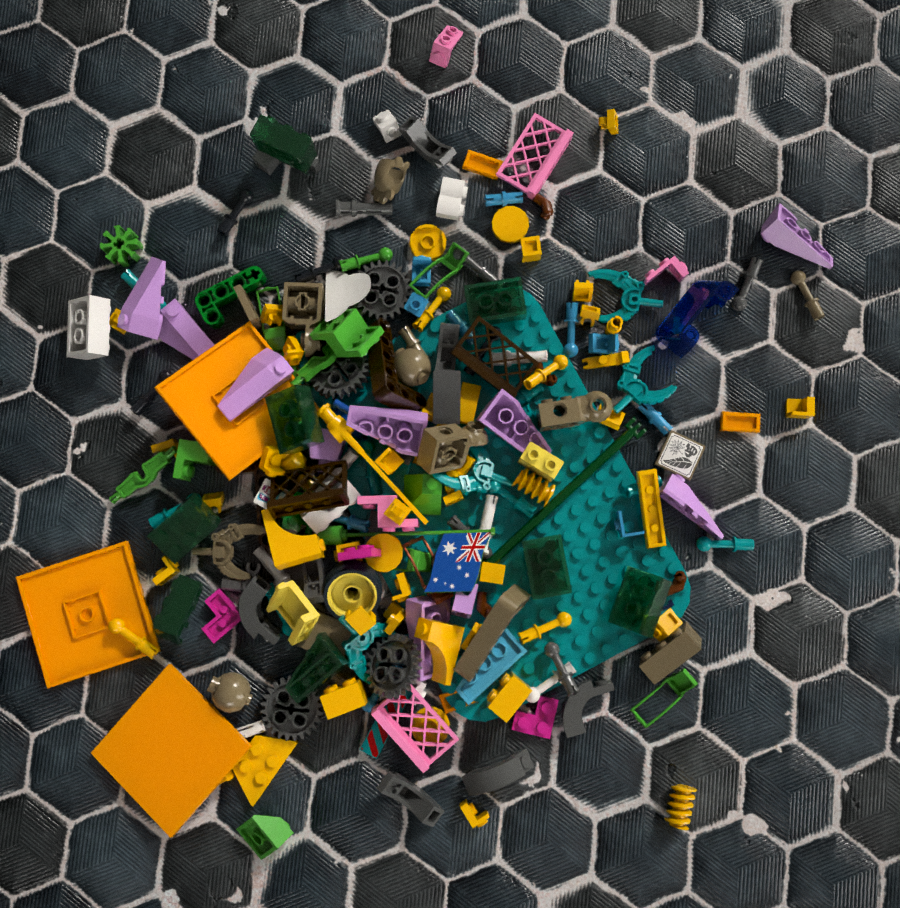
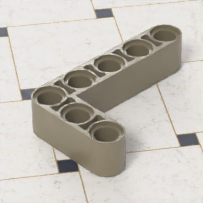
M514 584L500 596L454 668L456 673L468 682L474 678L512 618L525 606L531 597L528 592Z

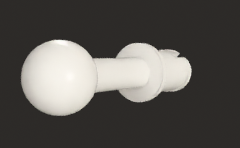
M568 661L564 665L567 672L576 673V670ZM553 670L554 675L539 686L530 687L532 692L526 700L530 703L537 702L541 693L558 682L560 677L558 670Z

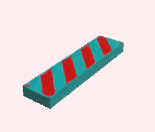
M405 690L406 696L400 695V699H409L412 692ZM389 702L384 708L388 712L397 713L398 703ZM400 703L399 713H402L406 703ZM376 720L359 749L375 759L378 758L389 737V734Z

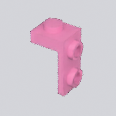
M447 25L433 42L429 62L446 69L452 49L461 39L463 32L456 27Z
M673 256L670 260L667 257L659 264L660 267L656 271L651 269L644 275L645 280L643 282L647 285L668 268L680 283L689 274L688 268L676 256Z

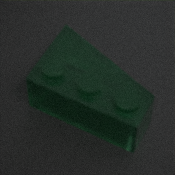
M180 574L178 579H174L170 589L172 591L169 597L166 596L163 600V609L160 615L157 614L153 621V628L160 638L178 645L182 643L183 639L179 637L184 627L188 628L190 623L188 622L192 610H195L203 591L201 582Z
M326 632L318 633L315 638L316 640L311 648L308 649L305 654L306 656L285 686L296 703L307 699L349 664Z

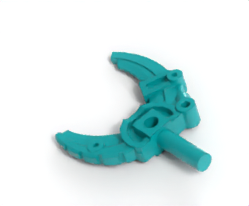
M597 269L587 272L589 277L593 276L595 279L609 280L612 282V285L618 289L622 288L624 291L621 296L622 308L608 315H600L599 322L607 323L612 317L615 318V316L621 317L626 322L635 313H638L640 305L663 307V300L641 297L645 284L642 281L639 282L631 278L628 271L618 272L611 269Z
M654 345L642 349L631 358L629 363L623 364V373L617 382V389L625 392L626 396L612 408L614 413L618 414L632 400L638 405L642 403L649 405L661 403L676 391V385H670L661 390L649 391L648 386L640 379H637V375L639 376L642 368L641 364L647 357L652 355V351L655 350Z
M471 446L469 448V451L477 461L472 468L471 477L463 475L454 478L443 473L431 474L443 485L460 490L464 495H468L472 491L486 493L491 488L489 484L490 479L509 487L513 484L512 479L493 472L494 463L491 462L488 452L481 446Z
M342 615L339 621L352 633L351 637L348 640H344L341 644L348 657L346 665L353 669L361 680L371 684L372 682L366 680L370 674L365 673L367 671L365 667L367 663L365 656L362 655V651L367 650L373 643L374 637L388 638V634L384 631L388 625L376 622L372 628L360 636L345 620V615Z

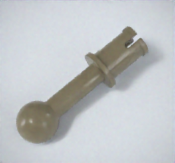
M801 270L794 271L791 274L790 280L794 285H798L806 300L804 306L808 308L814 321L825 317V314L818 303L819 298H813L805 283L806 274Z

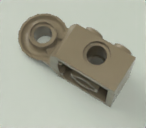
M284 282L282 320L291 329L305 331V333L301 334V346L305 351L306 358L311 357L317 351L322 350V340H313L309 334L324 319L325 288L323 283Z
M592 391L573 399L572 396H564L559 401H553L552 399L541 400V403L535 409L538 429L542 432L575 427L589 421L598 423L605 421L612 412L611 399L601 391ZM595 401L600 402L602 409L595 410L592 403ZM558 410L561 416H556L553 411Z
M470 421L463 428H460L456 423L424 428L416 463L429 475L460 469L466 461L471 446H483L489 442L484 425L477 421Z

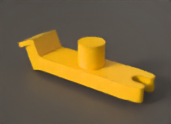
M621 351L615 354L584 358L582 362L588 364L583 366V369L589 370L629 363L630 360L628 351Z

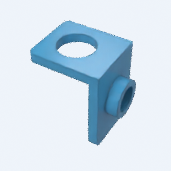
M621 511L615 512L616 520H614V527L616 531H619L620 538L645 534L644 531L625 534Z

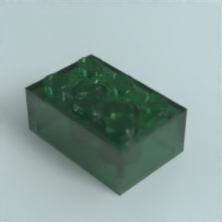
M260 114L250 132L257 150L307 174L317 156L312 138L303 132L300 134L291 126L278 123L271 116L265 117Z
M521 277L464 285L463 292L469 327L477 316L483 318L490 325L526 319L527 310ZM478 322V324L475 327H481L484 325Z
M294 385L265 397L280 454H295L325 442L310 386Z
M194 492L156 525L147 537L175 564L213 532L222 520Z
M561 534L521 541L531 599L537 600L572 593Z
M628 566L608 622L652 638L672 582L660 576Z

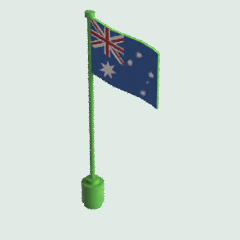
M342 525L328 526L324 531L318 533V537L324 540L325 545H341L348 540V537L375 536L379 533H388L394 536L443 535L435 555L431 578L424 593L472 592L479 577L483 552L490 535H495V527L485 530L348 533L347 529H344Z

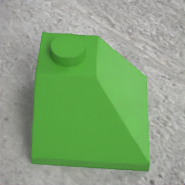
M431 474L404 475L403 494L420 513L441 515L443 484Z
M253 815L236 829L261 860L277 850L293 834L289 824L281 817Z

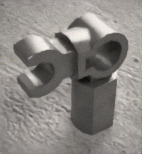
M251 563L246 564V571L250 573L252 579L262 569V565L257 564V569L253 571ZM223 577L221 590L242 592L252 579L244 582V580Z

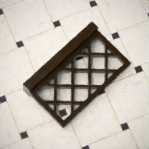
M477 316L455 347L449 352L498 391L503 389L514 398L522 387L523 381L531 375L539 364L538 361L480 316ZM478 322L485 326V335H475V326ZM497 335L500 337L501 346L491 348L489 336ZM487 337L488 348L477 349L476 338ZM473 338L474 350L467 351L461 347L466 339ZM502 348L503 360L492 361L491 350ZM505 348H514L516 358L506 359ZM488 350L490 362L482 363L478 358V352ZM528 359L533 364L528 370L521 371L520 360ZM517 360L518 372L508 373L506 362ZM503 362L505 373L496 374L493 363ZM518 374L519 383L515 388L509 384L508 375Z
M341 460L286 470L284 476L271 477L270 501H267V509L272 517L279 518L349 505V497L347 495V461ZM342 467V471L337 476L332 473L336 468ZM323 471L324 473L318 479L313 477L316 472ZM298 475H305L299 483L294 480ZM328 476L332 477L333 480L328 485L322 483ZM286 478L280 486L276 484L277 479ZM311 479L314 483L307 489L303 485ZM292 482L296 486L289 492L286 491L285 488ZM337 482L342 484V488L331 489ZM319 485L324 488L320 492L313 493ZM299 489L305 491L302 495L293 496ZM281 492L286 494L283 498L276 499Z

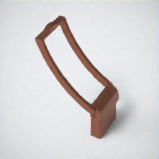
M420 536L418 538L411 539L409 542L403 544L402 547L405 553L407 554L410 562L412 563L416 571V574L420 580L422 588L425 591L427 585L424 584L422 577L411 555L406 549V547L422 540L434 561L435 556L432 550L430 549L425 538L423 536ZM453 592L426 593L436 605L454 596Z

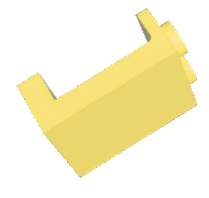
M529 442L517 463L525 468L528 467L530 471L536 472L538 476H542L543 479L551 482L558 474L564 461L535 443Z
M293 580L287 583L282 582L276 586L275 592L266 608L268 613L278 610L293 631L288 641L292 646L308 639L320 617V614Z

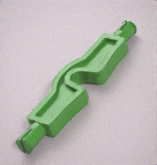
M328 344L322 348L325 354L324 357H311L297 371L298 376L290 382L293 388L296 389L303 381L308 382L320 370L329 367L337 359V356Z
M172 446L166 452H159L153 458L143 463L142 469L145 473V478L138 472L131 473L116 487L117 492L109 497V500H112L111 502L115 504L120 498L129 497L138 488L146 487L153 483L157 478L158 472L171 462L170 458L177 453L176 447Z

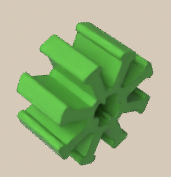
M120 225L114 226L116 237H113L106 230L103 236L111 243H100V248L107 254L105 257L114 265L118 261L123 267H129L127 256L130 255L131 258L138 262L141 257L132 250H143V244L137 239L138 235L133 230L127 228V231H125Z

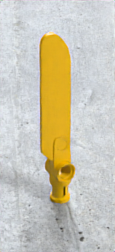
M329 403L323 405L315 415L323 419L327 424L328 431L339 443L345 440L362 456L426 525L429 521L353 438L351 433L355 430L346 425L347 421L343 417L336 415L331 410Z

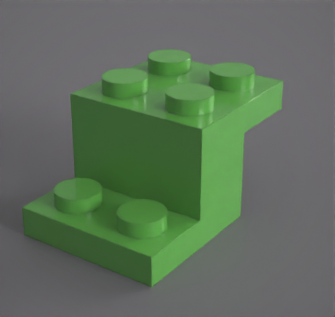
M353 308L347 309L331 321L325 322L324 318L309 335L313 340H326L337 358L365 356L369 352L370 347L380 340L379 337L384 333V330L381 326L368 327L358 310Z
M179 439L173 478L190 482L195 474L194 463L215 466L213 460L197 441Z

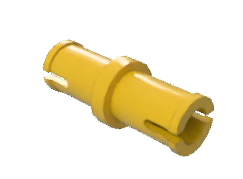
M619 316L612 317L606 324L605 333L610 335L620 332L623 319Z

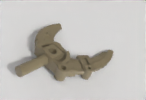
M231 523L225 530L222 529L219 532L212 533L213 548L194 547L192 554L212 555L213 563L217 565L222 574L235 580L252 579L250 573L240 570L231 562L234 557V546L232 543L245 538V535L267 534L266 529L256 524L238 525Z

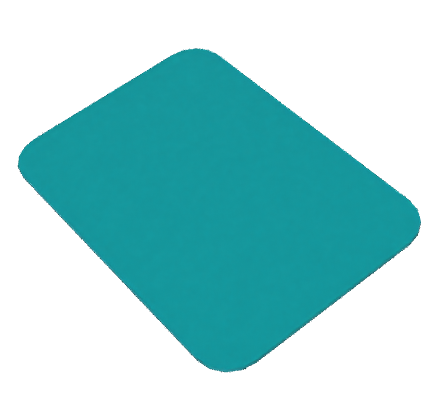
M500 286L493 288L453 308L463 321H467L468 327L471 326L477 316H480L490 325L499 327L502 334L523 351L547 350L548 362H542L544 369L553 363L557 355L566 356L563 351L564 348L540 304L530 293L519 287ZM451 310L435 317L433 321H429L422 332L418 331L419 327L411 330L415 338L420 340L421 347L429 356L431 372L424 384L409 388L421 393L425 397L426 402L431 392L433 393V371H435L440 324L450 323L445 316ZM478 322L475 326V335H485V326ZM401 336L392 340L394 353L400 348L407 349V345ZM487 337L478 338L476 341L477 349L481 348ZM466 340L461 345L467 351L474 350V344L469 346ZM501 340L494 341L491 348L501 346ZM512 347L505 348V350H509L511 353L515 352V349ZM502 348L493 349L491 351H493V353L502 352ZM488 351L482 358L485 362H489ZM566 356L568 359L567 367L563 370L557 369L551 373V375L557 376L556 384L546 386L540 383L544 391L531 399L529 406L535 419H537L535 409L541 403V400L552 399L553 401H559L564 396H572L573 399L588 393L568 356ZM456 359L455 371H461V387L463 382L481 386L474 421H477L476 419L482 410L499 391L476 373L473 377L463 371L465 365ZM533 363L520 364L521 371L528 370ZM517 364L507 367L508 373L518 372ZM494 366V372L496 374L505 373L504 366ZM339 367L336 368L342 375L343 379L346 382H348L346 376L341 372ZM518 374L508 375L509 384L515 388L519 383ZM366 377L368 383H362L363 389H356L357 394L351 392L350 397L344 395L342 400L339 396L336 398L347 406L390 408L379 403L374 398L371 377ZM311 384L307 393L319 408L327 403L332 408L335 400L331 396L328 399L324 395L320 396ZM524 384L518 390L517 395H519L521 390H526ZM592 403L593 408H594L595 410H597V408H596V406L594 405V403ZM558 410L553 411L556 416H561ZM317 416L305 424L308 431L309 427L328 429L323 419ZM428 421L426 428L434 427L437 424ZM589 421L575 427L540 432L545 441L551 445V454L564 461L554 480L548 483V487L553 484L556 485L549 501L614 442L606 425ZM462 423L457 424L460 428L466 426V424ZM485 427L484 430L488 434L489 442L481 447L488 452L491 462L494 463L493 472L512 479L514 483L521 470L525 469L524 466L517 463L522 453ZM368 435L367 440L371 441L374 445L372 457L373 461H375L388 445H383L379 440ZM353 436V438H354L359 444L363 441V437H362L361 440H359V439H357L356 437ZM347 442L345 443V447L341 458H343L348 449L351 448L347 447ZM620 450L497 563L506 565L503 585L479 581V577L477 579V592H487L486 602L492 608L500 596L514 584L531 595L525 606L512 618L506 627L520 644L519 638L521 637H518L517 633L533 627V624H536L537 627L556 619L557 615L561 612H567L572 617V622L568 627L558 626L542 633L541 639L536 638L522 645L527 650V653L505 672L509 674L512 671L530 687L539 686L554 675L553 670H557L552 658L544 653V647L547 643L555 642L560 648L559 656L563 664L565 665L569 661L576 670V673L572 676L574 678L653 636L647 626L666 611L665 609L658 613L655 609V603L661 609L669 604L668 601L671 599L674 605L670 608L679 619L683 616L690 603L691 586L687 574L667 537V546L647 549L644 534L620 538L619 531L615 530V512L621 511L625 534L644 531L639 494L628 498L623 492L624 486L637 482ZM469 451L468 454L475 459V457ZM359 455L347 470V480L361 496H371L368 480L365 479L366 476H369L366 461ZM413 460L409 466L403 463L392 475L386 474L402 493L404 492V475L428 474L421 466L412 463ZM474 464L472 465V467L470 468V470H469L468 473L466 474V475H468V477H471V476H472L471 474H472V468H473ZM379 476L382 494L374 496L397 495ZM518 483L513 487L501 484L502 488L517 498L523 496L525 501L537 507L534 515L544 507V500L537 503L538 496L531 499L532 492L525 495V488L520 491L517 490ZM442 485V497L447 495L444 488L445 485ZM472 491L468 495L463 494L464 500L447 507L442 498L441 515L422 514L429 521L426 525L415 514H409L405 519H419V528H415V531L453 530L447 525V522L451 521V518L456 515L466 527H470L469 530H478L486 495L497 496L498 500L492 522V527H495V535L492 536L488 545L493 554L531 518L518 509L514 510V504L499 494H491L488 491L486 493ZM356 502L354 505L348 506L351 515H355L363 520H369L371 511H377V506L376 509H364ZM396 528V532H403L402 528ZM405 535L395 537L403 545L411 539L423 536L434 554L439 547L443 535ZM422 540L406 547L421 552H429ZM403 550L402 561L397 568L407 570L408 556ZM432 565L431 572L419 571L425 585L429 583L431 578ZM391 570L389 572H381L393 596L402 594L401 590H397L394 579H397L396 574L405 571ZM677 571H683L687 577L684 589L666 597L663 588L672 584ZM405 572L412 592L408 597L428 596L424 593L416 572ZM453 592L454 596L451 597L449 623L465 627L461 644L475 622L483 624L486 619L476 609L477 593L470 619L451 615L456 592ZM463 592V594H465V595H469V593H470V592ZM660 592V595L658 597L654 598L653 600L650 599V597ZM395 600L397 604L406 610V601L398 603ZM461 647L459 649L456 664L465 652V650ZM454 671L450 686L438 683L443 694L446 692L452 694L456 691L455 689L463 677ZM503 675L474 700L476 703L466 706L464 699L458 693L445 698L451 707L456 709V713L469 720L486 722L499 718L498 715L488 708V698L486 697L493 688L496 690L500 686L499 680ZM558 681L556 684H554L553 686H551L550 688H548L546 691H544V692L541 693L540 695H542V694H544V693H546V692H548V691L554 689L555 687L561 685L560 682Z

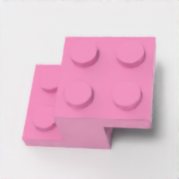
M398 495L357 496V504L362 506V508L376 509L377 506L378 528L382 529L383 532H396V528H402L403 532H409L419 528V519H405L399 526L383 514L395 498L399 500Z

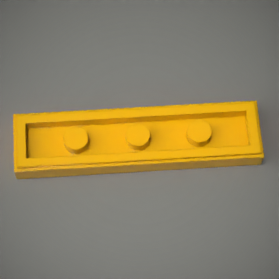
M657 469L636 471L643 530L645 533V546L647 549L667 546Z

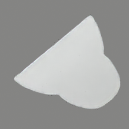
M335 270L326 272L325 322L337 318L349 306L357 304L366 297L371 288V278L368 274L356 273L348 275Z

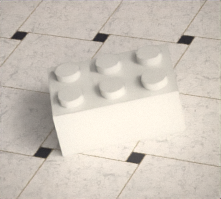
M88 295L68 301L66 357L90 360L108 356L110 350L109 333L111 329L109 325L111 313L110 299Z

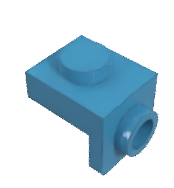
M420 255L412 258V281L431 264V257ZM431 269L421 276L413 286L430 287Z
M412 292L404 309L420 318L424 310H427L431 304L428 301L429 298L425 299L421 295Z
M589 334V353L608 355L618 352V334Z

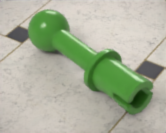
M384 247L376 254L360 258L355 255L353 258L339 260L342 268L341 271L343 273L356 268L360 270L361 265L378 260L382 262L388 260L389 262L393 257L391 249Z

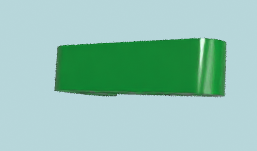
M258 266L249 267L196 295V306L204 321L211 328L219 329L223 326L224 317L219 308L238 299L233 288L238 282H243L242 287L247 294L265 284L266 276L261 268ZM226 290V295L219 297V293ZM209 299V303L206 306H202L203 300ZM213 315H218L215 322H210V318Z

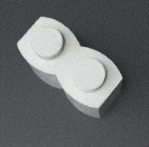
M443 177L436 217L458 221L459 216H463L465 205L462 204V199L467 197L468 187L465 186L464 180Z

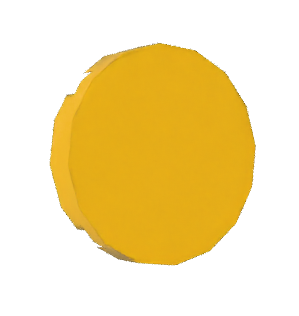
M505 206L499 209L494 214L492 220V231L495 237L504 243L512 244L519 242L520 238L526 236L529 228V219L526 213L515 206Z
M424 224L418 226L410 236L409 246L415 257L423 255L431 257V261H435L446 250V237L444 232L437 228V226Z
M379 533L371 537L366 545H374L375 548L381 549V557L365 558L367 564L374 570L389 572L397 568L401 563L403 547L400 540L394 535Z
M431 706L450 727V722L445 712L440 708ZM425 707L415 714H425ZM413 717L412 727L424 728V718ZM427 718L426 728L438 729V721ZM412 731L416 741L423 742V732ZM426 732L425 742H437V733ZM440 733L439 743H442L447 738L448 733Z

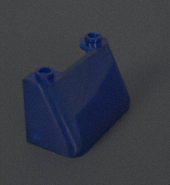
M695 281L659 325L655 334L656 338L680 358L684 357L699 340L700 334L691 324L704 307L709 309L714 305H719L722 308L736 294L739 288L728 281Z

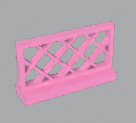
M534 113L499 168L496 176L524 192L528 198L533 200L570 144L574 132L569 129L565 131ZM535 120L542 123L544 129L534 131L532 125ZM555 131L560 134L558 139L549 140L548 132ZM545 133L547 142L537 144L535 135ZM532 136L534 145L524 147L523 139ZM548 145L549 153L540 156L538 148ZM535 148L537 157L527 159L525 150ZM522 151L524 160L514 162V153ZM538 161L540 168L530 171L528 163ZM526 164L527 172L517 174L516 166ZM513 166L515 175L506 176L502 172L505 168ZM529 176L530 183L527 188L520 184L519 178Z
M411 684L412 700L400 699V696L399 699L386 698L379 705L377 703L371 709V715L424 773L429 769V765L459 740V737ZM389 702L398 703L397 713L388 712L384 706ZM400 703H411V713H399ZM414 704H423L425 714H413ZM399 717H411L410 727H401L398 723ZM413 717L424 718V728L412 727ZM427 718L436 719L438 721V729L426 728ZM412 731L423 732V742L414 741L411 738ZM426 732L437 733V742H425ZM440 733H448L452 737L447 743H439ZM425 746H436V753L429 758L424 752Z

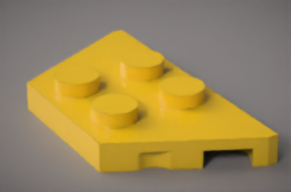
M256 734L251 740V749L233 768L251 806H254L299 741H286L278 737H267Z

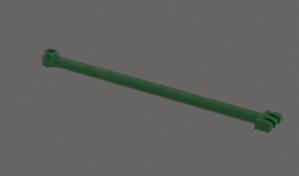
M635 417L624 425L627 430L485 562L497 564L630 439L634 437L638 440L647 431L645 428L640 432L637 431L642 424L639 422L633 427L631 424L637 420Z

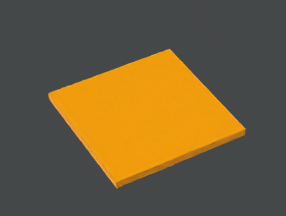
M250 321L154 387L229 481L261 458L264 446H277L314 418L320 409L301 384L296 389L292 387L290 382L295 379L292 374L288 381L230 422L219 410L218 404L251 358L265 348L273 351Z
M128 541L15 577L47 689L147 656L140 650L136 651V645L120 633L114 634L110 632L108 625L114 618L122 619L128 630L141 639L145 636L148 642L160 649Z
M168 664L95 747L91 754L164 832L172 838L251 749L252 745L172 664Z

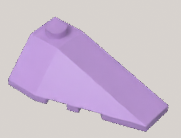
M779 203L762 225L761 237L767 243L770 242L775 247L831 269L833 267V257L819 242H813L809 231L806 228L801 229L795 222L798 219Z
M151 257L121 309L117 327L158 340L163 322V315L160 314V304L164 303V297H161V287L165 284L166 261Z
M173 299L160 310V314L163 315V322L159 338L163 342L192 360L214 346V343L176 299Z
M265 348L251 358L217 407L230 422L288 381L294 370L282 355L269 348Z
M503 389L491 399L476 419L522 454L529 442L535 443L549 453L552 452L518 400Z
M350 405L346 425L366 436L369 435L379 440L383 445L386 444L401 454L418 457L423 429L427 427L428 413L409 409Z
M678 474L668 475L659 488L660 497L715 539H723L724 535L691 488L684 483L685 479Z
M428 596L406 599V624L409 638L414 640L413 643L418 644L416 650L421 651L418 658L423 659L418 663V666H421L422 669L417 670V673L420 675L417 679L420 682L432 678L433 660L426 643L414 637L418 618L422 617L449 623L451 598L438 605Z

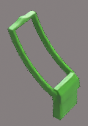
M453 242L446 255L427 266L409 286L416 294L427 299L437 287L463 267L462 264L469 255V252ZM456 247L464 252L460 260H456L453 257V250ZM442 262L452 272L443 277L426 295L413 286L429 269Z
M276 286V287H265L264 289H261V290H257V291H256L257 300H258V305H259V310H260V315H261V312H262V307H261V302H260V297H259V293H260V292H264V291H269V290H274V289H276V290H277V294H278L279 304L282 305L278 286ZM283 321L282 326L265 329V325L262 323L265 340H267L268 345L274 352L282 351L287 340L285 335L286 326Z
M406 548L409 550V554L418 571L431 572L432 557L429 552ZM409 558L407 563V570L399 568L393 569L405 572H416Z
M684 668L676 674L673 673L665 678L661 684L632 707L630 711L635 715L636 720L647 728L672 708L687 691L694 688L698 683ZM667 682L678 697L664 711L646 724L634 709L645 702Z

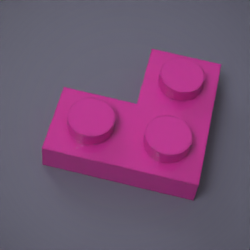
M374 545L357 546L358 550L355 547L344 548V552L338 553V561L381 557V549L375 548Z
M221 588L205 600V603L214 612L216 617L201 629L213 644L241 622L239 609Z
M540 695L535 714L520 710L515 712L511 730L550 739L559 700Z

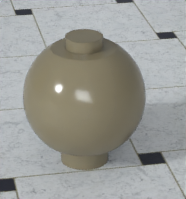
M400 348L394 353L397 379L401 384L415 387L424 384L428 380L431 372V363L423 351L416 348Z
M235 672L225 673L219 678L213 676L207 689L211 693L214 705L221 711L228 713L237 712L244 705L248 706L253 696L250 694L251 686L249 681L243 675Z

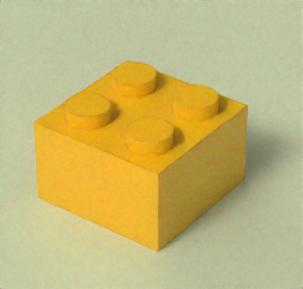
M512 671L509 674L505 673L499 680L500 686L496 690L493 688L486 697L488 698V708L506 723L532 692L530 686Z
M355 677L345 680L341 686L334 684L326 687L323 690L324 693L320 696L328 720L363 707L368 702V696L360 678L356 680Z

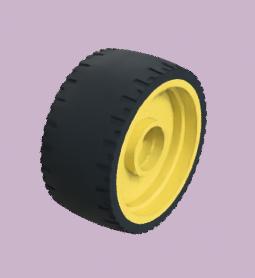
M356 559L343 561L332 567L323 585V598L327 610L338 619L340 616L345 615L348 609L353 612L359 606L367 613L369 611L374 613L380 604L382 596L381 580L376 570L366 562ZM353 587V588H356L357 590L351 591V590H349L348 588Z

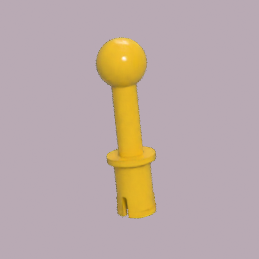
M443 286L437 290L435 300L427 310H424L421 317L417 318L412 324L414 329L419 327L418 331L422 332L429 321H433V313L442 302L448 301L451 297V291L448 287Z
M557 355L553 363L545 369H536L534 374L523 381L526 389L531 390L538 384L546 382V376L555 370L565 369L568 365L567 357Z
M561 612L557 615L556 619L538 627L536 624H533V627L517 633L518 637H521L519 640L524 645L536 638L541 639L542 633L558 626L568 627L572 622V617L567 612Z
M114 618L109 622L108 628L110 632L114 634L120 633L136 645V651L140 650L151 660L154 658V655L158 654L159 648L148 642L145 636L141 639L128 630L122 619Z

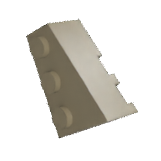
M686 621L666 639L660 641L651 652L647 651L640 657L639 667L655 685L701 650L702 638Z

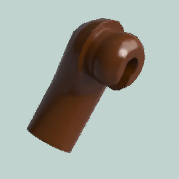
M537 193L533 201L542 207L543 211L540 216L545 220H549L550 216L553 215L552 203Z
M540 362L534 370H543L544 367L542 362ZM549 374L546 376V382L542 383L546 386H553L557 382V376Z
M677 571L672 584L663 588L666 597L684 589L687 577L683 571Z
M477 592L476 609L486 618L492 610V607L486 602L487 592Z

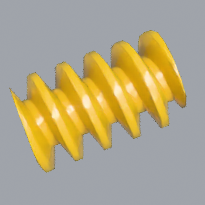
M528 467L521 470L512 487L518 483L517 490L520 491L525 488V495L532 492L531 499L538 496L537 503L544 500L545 507L552 497L556 485L553 484L548 487V480L541 483L542 476L535 479L536 472L528 474Z
M677 784L671 786L676 793L669 794L674 801L667 803L673 807L666 810L671 817H665L664 820L675 828L689 830L685 824H690L691 820L686 816L692 815V811L688 808L694 807V804L689 800L695 799V795L691 792H696L697 789L688 785Z

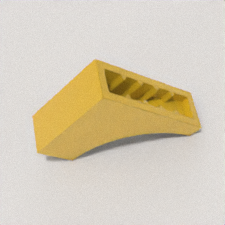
M268 509L261 511L274 566L278 570L325 557L323 553L326 550L324 540L320 539L317 534L302 536L289 533L278 525Z
M419 617L414 637L424 641L431 652L433 660L431 680L450 686L465 627Z

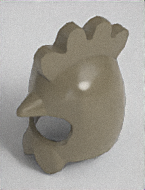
M396 157L394 160L381 159L379 161L374 176L375 187L371 191L375 202L385 204L388 199L392 200L394 195L400 191L407 169L410 166L408 161L403 163L402 157Z

